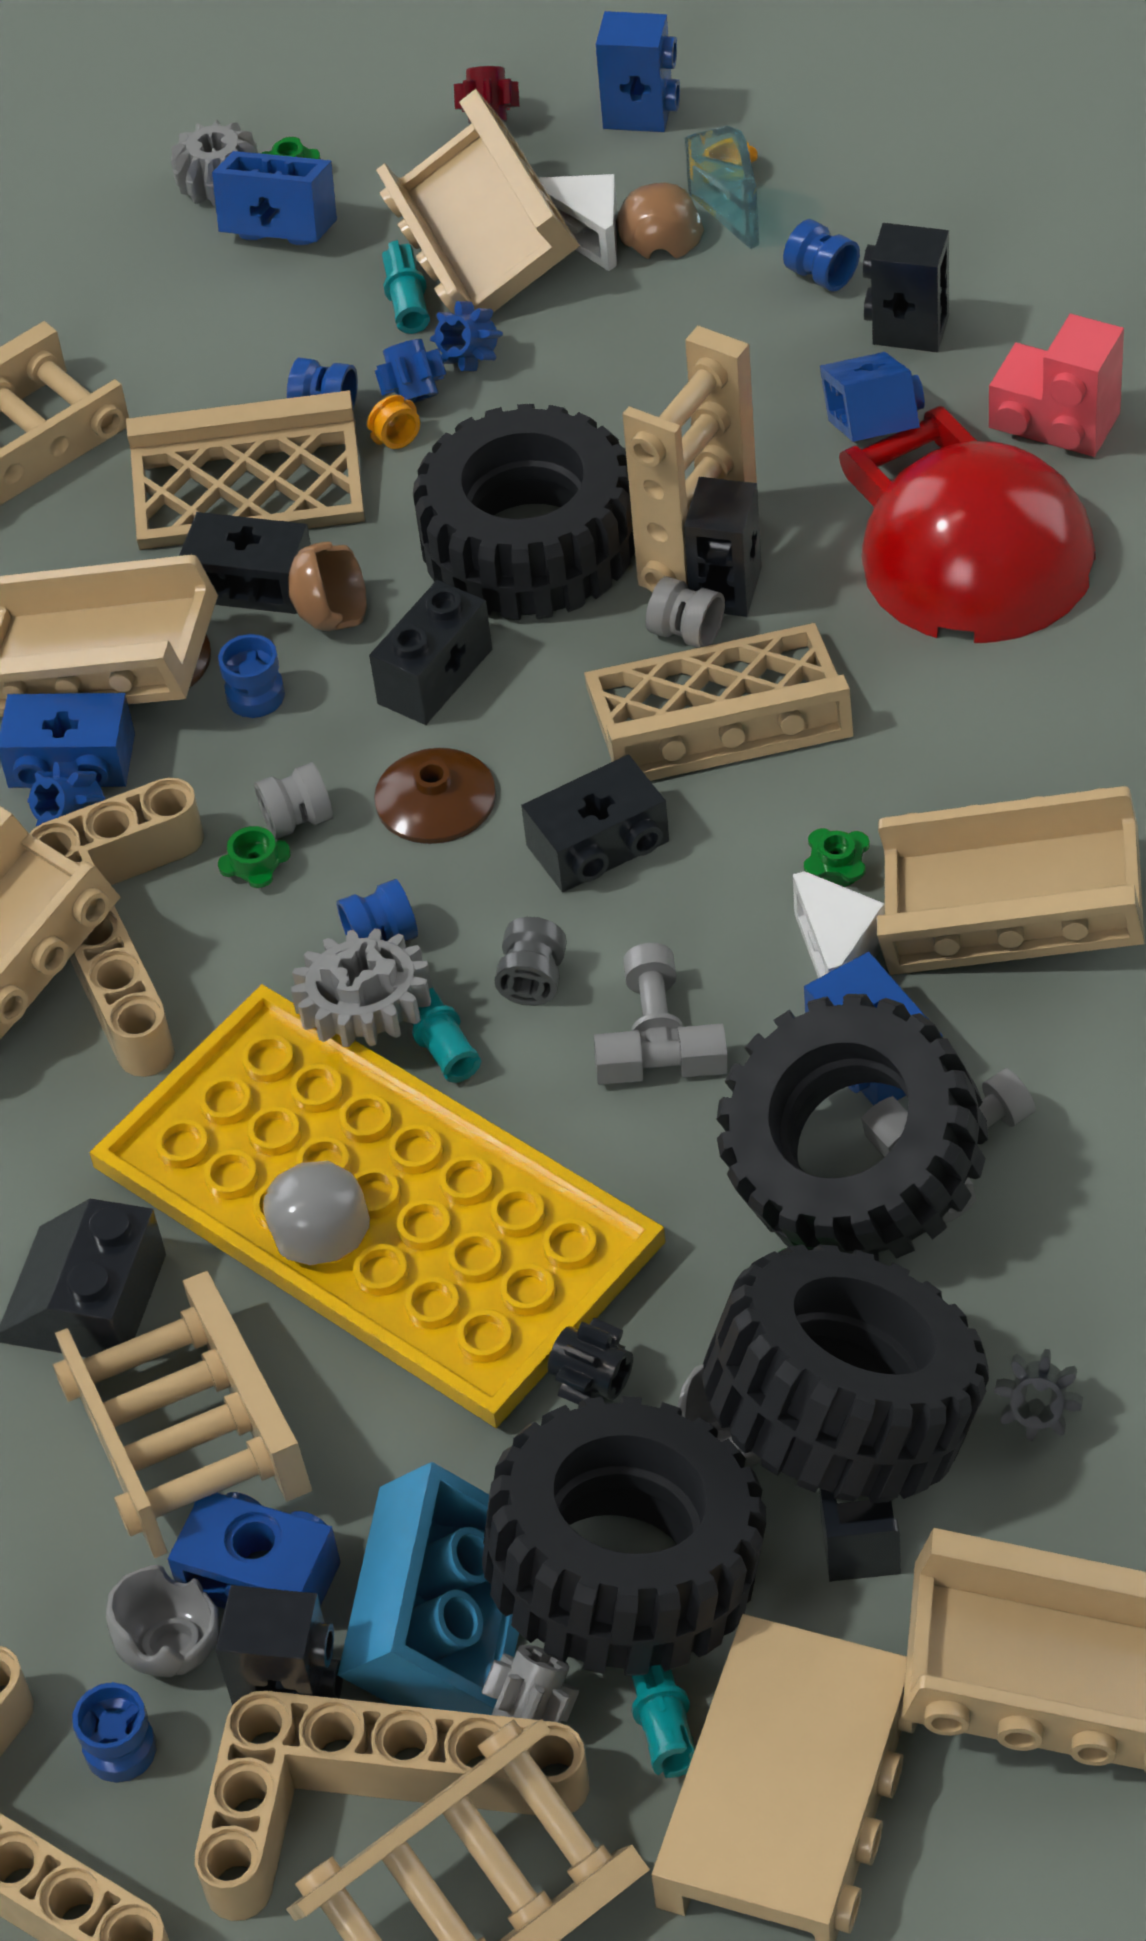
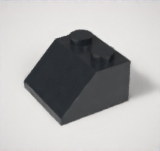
M90 1198L39 1226L1 1321L0 1343L62 1353L55 1333L68 1328L81 1357L87 1358L135 1338L166 1257L154 1209Z

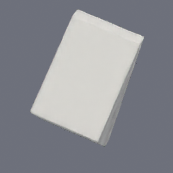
M614 174L539 177L540 182L580 245L575 250L608 271L617 266L618 230L616 218L618 211Z
M805 871L793 874L795 917L818 978L868 951L876 958L881 950L877 936V916L885 915L884 903Z

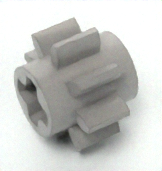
M532 1645L519 1646L515 1657L503 1653L500 1661H493L482 1689V1694L497 1699L492 1715L533 1720L543 1719V1721L561 1723V1721L567 1722L579 1693L578 1688L564 1683L570 1668L568 1663H563L547 1655L543 1648Z

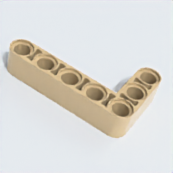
M179 778L156 780L42 823L29 833L79 865L83 862H89L101 872L111 885L187 857L197 851L204 839L194 789L188 782ZM113 906L105 919L95 927L69 959L120 1066L125 1072L133 1076L147 1077L156 1075L168 1067L175 1053L163 1004L115 906Z
M0 1646V1686L7 1685V1687L0 1692V1756L27 1724L33 1713L34 1705L33 1697L17 1656L10 1649ZM0 1813V1917L39 1941H169L160 1914L150 1904ZM24 1868L32 1869L24 1879L15 1883H4L5 1879L12 1872ZM81 1904L91 1905L90 1909L79 1918L73 1920L62 1919L63 1915L74 1906Z
M256 1691L242 1696L232 1705L226 1719L195 1850L194 1865L210 1909L221 1918L230 1921H240L257 1915L267 1905L272 1894L295 1788L426 1803L469 1771L472 1767L466 1766V1764L471 1759L484 1756L477 1746L513 1719L522 1730L538 1720L273 1691ZM544 1721L551 1732L529 1747L527 1751L540 1769L550 1764L558 1763L569 1766L565 1772L557 1776H546V1778L571 1813H573L583 1805L590 1791L584 1744L579 1734L570 1726L558 1722ZM262 1733H278L269 1742L263 1744L251 1743L256 1736ZM335 1740L350 1741L345 1748L339 1751L327 1752L322 1750L328 1743ZM406 1748H419L423 1750L412 1759L399 1760L393 1758L398 1752ZM503 1768L467 1794L476 1809L535 1815ZM253 1798L264 1800L257 1808L250 1811L240 1812L235 1810L245 1800ZM234 1866L248 1868L241 1877L235 1880L223 1881L218 1879L225 1870Z

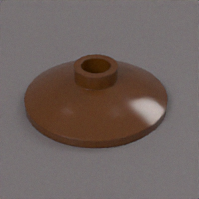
M429 748L410 753L390 765L377 783L374 800L379 819L393 834L416 843L437 844L459 839L476 830L488 818L494 807L496 789L490 770L475 756L457 749Z

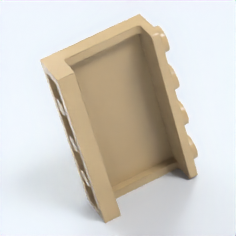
M475 89L459 102L471 121L468 127L404 177H397L385 163L376 169L386 186L379 192L382 199L398 218L403 216L404 219L397 223L398 227L415 249L421 247L422 251L416 255V258L433 281L436 282L439 279L441 282L434 288L435 292L453 314H455L454 307L456 301L472 302L474 310L487 308L495 312L580 246L504 121Z
M183 555L0 576V717H3L7 694L125 693L128 705L186 699L218 597L198 557L195 555Z
M1126 786L1098 788L1091 791L1045 797L1037 796L1029 799L970 805L923 813H908L881 818L878 821V832L885 854V915L877 916V936L889 975L1145 944L1138 824L1131 792Z
M1 806L0 1040L13 1024L24 1015L30 1004L51 979L63 969L68 959L95 927L105 919L111 908L121 898L95 866L89 862H83L79 865L26 831L12 813Z
M933 1528L915 1561L902 1720L923 1724L931 1732L940 1735L953 1736L967 1733L996 1739L1001 1745L1013 1750L1027 1751L1040 1748L1069 1754L1074 1760L1087 1765L1099 1766L1113 1763L1142 1769L1146 1773V1572Z
M742 1614L651 1874L656 1908L685 1916L690 1899L810 1932L815 1936V1941H836L839 1931L849 1934L852 1932L862 1894L861 1888L853 1886L860 1863L872 1865L875 1860L883 1828V1821L875 1819L881 1796L893 1799L901 1776L903 1754L895 1752L902 1731L913 1734L917 1723L902 1720L907 1656Z

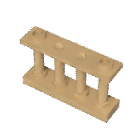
M45 321L0 347V412H3L26 432L0 448V505L127 428L126 419L129 418L122 384L114 379L93 393L85 389L66 373L58 333ZM45 385L71 405L48 420H45L21 400Z
M698 325L685 339L688 383L661 415L657 417L630 406L623 412L637 579L639 586L647 588L651 592H653L657 583L664 576L685 581L688 586L684 524L698 478L707 477L757 483L749 344ZM691 417V427L682 437L681 427ZM694 461V470L685 480V470Z
M208 1271L182 1281L190 1308L180 1311L181 1319L82 1359L68 1328L55 1333L64 1360L54 1363L53 1368L67 1402L78 1398L81 1399L124 1492L114 1497L124 1526L130 1537L141 1532L143 1533L154 1558L168 1553L156 1518L259 1475L262 1481L274 1477L286 1502L312 1491L298 1442ZM192 1344L195 1349L207 1346L209 1351L201 1354L203 1361L105 1402H102L94 1385ZM214 1386L216 1392L226 1388L229 1389L231 1394L223 1397L224 1405L126 1446H123L115 1429L119 1425ZM236 1430L239 1436L251 1432L253 1439L246 1441L248 1449L146 1492L136 1474L139 1470Z
M513 1719L477 1746L485 1756V1759L342 1867L331 1856L297 1881L295 1885L303 1896L287 1907L286 1910L293 1920L297 1921L308 1916L318 1907H321L344 1941H382L345 1888L382 1860L439 1941H486L484 1937L478 1940L475 1939L407 1843L409 1838L441 1814L447 1819L512 1911L507 1919L514 1929L499 1941H560L650 1869L633 1845L615 1850L611 1854L604 1844L596 1848L527 1751L529 1747L551 1732L543 1719L527 1726L523 1730ZM502 1768L572 1865L567 1870V1873L574 1883L552 1900L544 1890L539 1893L535 1892L467 1796V1794Z

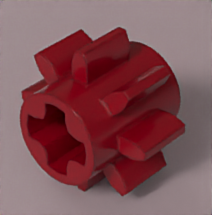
M471 67L466 69V80H463V83L453 84L455 110L465 112L459 102L475 89L504 123L507 122V111L510 108L520 107L518 81H511L510 78L505 79L504 67Z

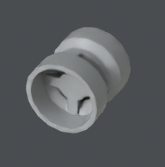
M664 576L657 583L650 597L646 612V628L650 633L663 637H670L674 634L682 636L686 644L697 648L709 646L715 640L721 627L725 609L724 596L720 592L707 588H701L698 591L690 590L685 581Z
M313 762L296 767L291 776L279 780L271 776L254 783L260 810L275 840L292 834L299 824L309 822L317 825L333 819L332 806L326 787Z

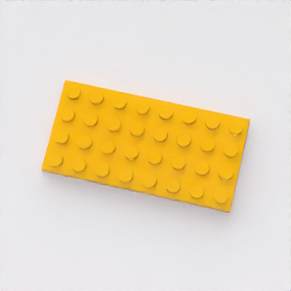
M263 984L89 1152L95 1169L494 1428H497L548 1372L550 1352L563 1329L568 1326L579 1329L582 1321L590 1324L593 1318H597L666 1242L665 1231L662 1225L356 1040L349 1047L342 1046L339 1034H335L325 1042L319 1040L316 1027L308 1030L302 1027L300 1014H296L294 1003ZM328 1160L351 1172L362 1189L370 1217L369 1229L359 1247L337 1261L315 1265L295 1262L283 1257L278 1251L264 1216L263 1200L269 1185L279 1174L304 1162Z

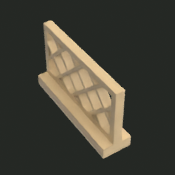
M350 391L126 419L127 438L131 450L136 537L139 550L183 545L196 512L205 513L220 497L239 508L232 516L307 524L308 529L365 522L357 430ZM345 444L346 450L331 465L312 455L318 447ZM285 452L290 455L274 473L256 462L263 454ZM229 459L234 462L218 480L200 469L207 461ZM302 464L321 475L305 492L286 481ZM173 466L178 469L162 487L148 479L145 475V469ZM347 468H348V477H347L346 475L342 474ZM246 471L264 481L249 499L230 488ZM190 478L208 488L192 506L174 496ZM334 483L350 493L351 504L327 507L316 499ZM276 490L295 501L282 513L270 514L260 507ZM147 493L152 496L148 501H147ZM164 504L182 515L170 527L149 529V519Z
M815 623L584 672L586 688L604 736L611 762L629 754L650 781L854 736L850 688L844 674H837ZM806 646L809 648V651L800 660L781 655L783 651ZM737 661L749 663L742 673L723 667L727 663ZM766 669L786 674L778 684L759 678ZM681 673L692 676L684 685L665 680L668 676ZM709 681L728 687L720 696L700 691ZM621 686L634 688L625 698L603 691ZM745 692L750 694V695L742 696ZM651 694L669 699L661 709L642 704ZM686 705L692 706L690 708L683 709Z

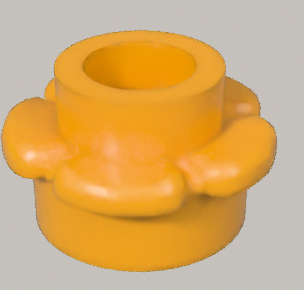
M390 395L379 401L372 408L367 419V427L371 431L370 438L376 444H385L391 449H400L410 444L417 436L421 424L415 404L411 400H405L401 395Z

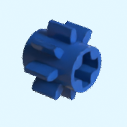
M456 301L454 307L455 314L450 312H438L436 314L439 323L435 334L430 337V341L435 342L438 349L442 352L443 364H455L458 362L460 371H477L478 359L494 361L497 358L493 350L496 347L498 338L503 336V332L497 330L494 323L490 320L493 315L492 309L478 308L474 310L472 302Z
M414 339L390 346L382 351L386 363L376 366L377 370H374L382 396L395 392V395H401L405 400L417 403L438 394L435 381L444 379V375H446L439 349L426 352L423 340Z
M76 761L54 762L53 771L36 772V782L32 786L28 798L30 809L35 818L38 819L36 826L105 800L102 789L95 780L97 773L95 771H78Z

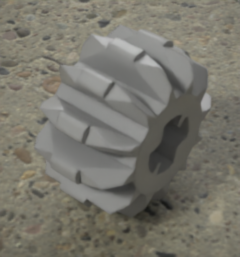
M218 119L212 126L204 127L196 123L195 132L180 133L179 143L171 147V164L175 183L179 186L181 194L191 196L194 204L210 200L215 207L212 172L233 151L258 153L257 144L253 140L252 133L241 131L238 122L222 126Z

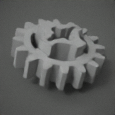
M373 929L368 938H358V934L354 930H350L347 932L346 942L340 944L330 938H326L323 940L325 952L319 954L307 951L303 955L306 967L294 968L292 972L295 986L291 987V993L296 1014H300L302 1027L305 1030L316 1027L318 1038L323 1042L332 1038L335 1034H339L343 1047H349L354 1042L355 1037H365L369 1046L376 1045L377 1034L384 1031L397 1038L401 1036L399 1023L405 1021L417 1024L421 1020L418 1007H427L431 1004L429 988H432L428 961H423L421 948L418 945L406 948L404 935L397 934L388 941L382 940L380 929Z

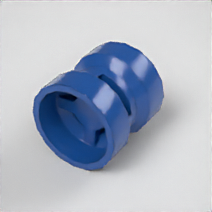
M812 219L804 220L796 226L785 244L783 262L786 268L802 276L811 274L816 284L832 292L840 290L849 282L858 266L860 258V248L857 242L840 234L831 236L828 227Z
M298 357L294 361L289 373L287 398L350 391L354 409L358 390L357 370L354 365L334 363L330 367H324L320 365L318 360Z
M255 634L241 635L229 640L221 648L218 655L221 676L225 680L224 688L228 706L234 713L249 718L263 717L274 712L282 704L285 697L282 676L278 672L279 661L276 646L270 639Z
M397 879L377 885L374 894L368 895L365 898L353 894L337 900V910L345 935H347L348 931L354 930L358 934V938H368L373 929H380L382 940L388 941L397 934L404 935L405 942L418 937L417 924L411 905Z
M115 1682L99 1684L86 1691L77 1701L72 1719L73 1729L82 1746V1753L91 1772L102 1780L114 1783L130 1781L140 1776L152 1764L157 1748L153 1728L148 1721L145 1705L138 1692L128 1685Z

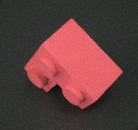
M1070 313L1047 351L1015 342L989 385V428L1095 457L1120 414L1124 328Z

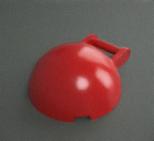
M937 406L925 412L924 420L919 422L920 428L897 432L863 449H860L858 446H852L840 452V465L846 478L874 507L867 522L861 554L867 587L878 604L900 623L934 638L938 637V627L974 632V643L1017 639L1045 629L1068 614L1086 594L1090 586L1089 573L1094 560H1096L1093 531L1086 509L1064 476L1034 454L1012 445L977 441L942 406ZM932 441L940 447V449L928 453L902 470L893 481L878 468Z

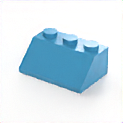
M434 1462L423 1465L379 1487L337 1676L389 1704L492 1715L497 1699L482 1694V1689L493 1661H500L503 1653L512 1657L515 1656L519 1632L511 1626L513 1614L505 1616L497 1608L490 1595L491 1584L484 1578L482 1557L489 1502L488 1493Z

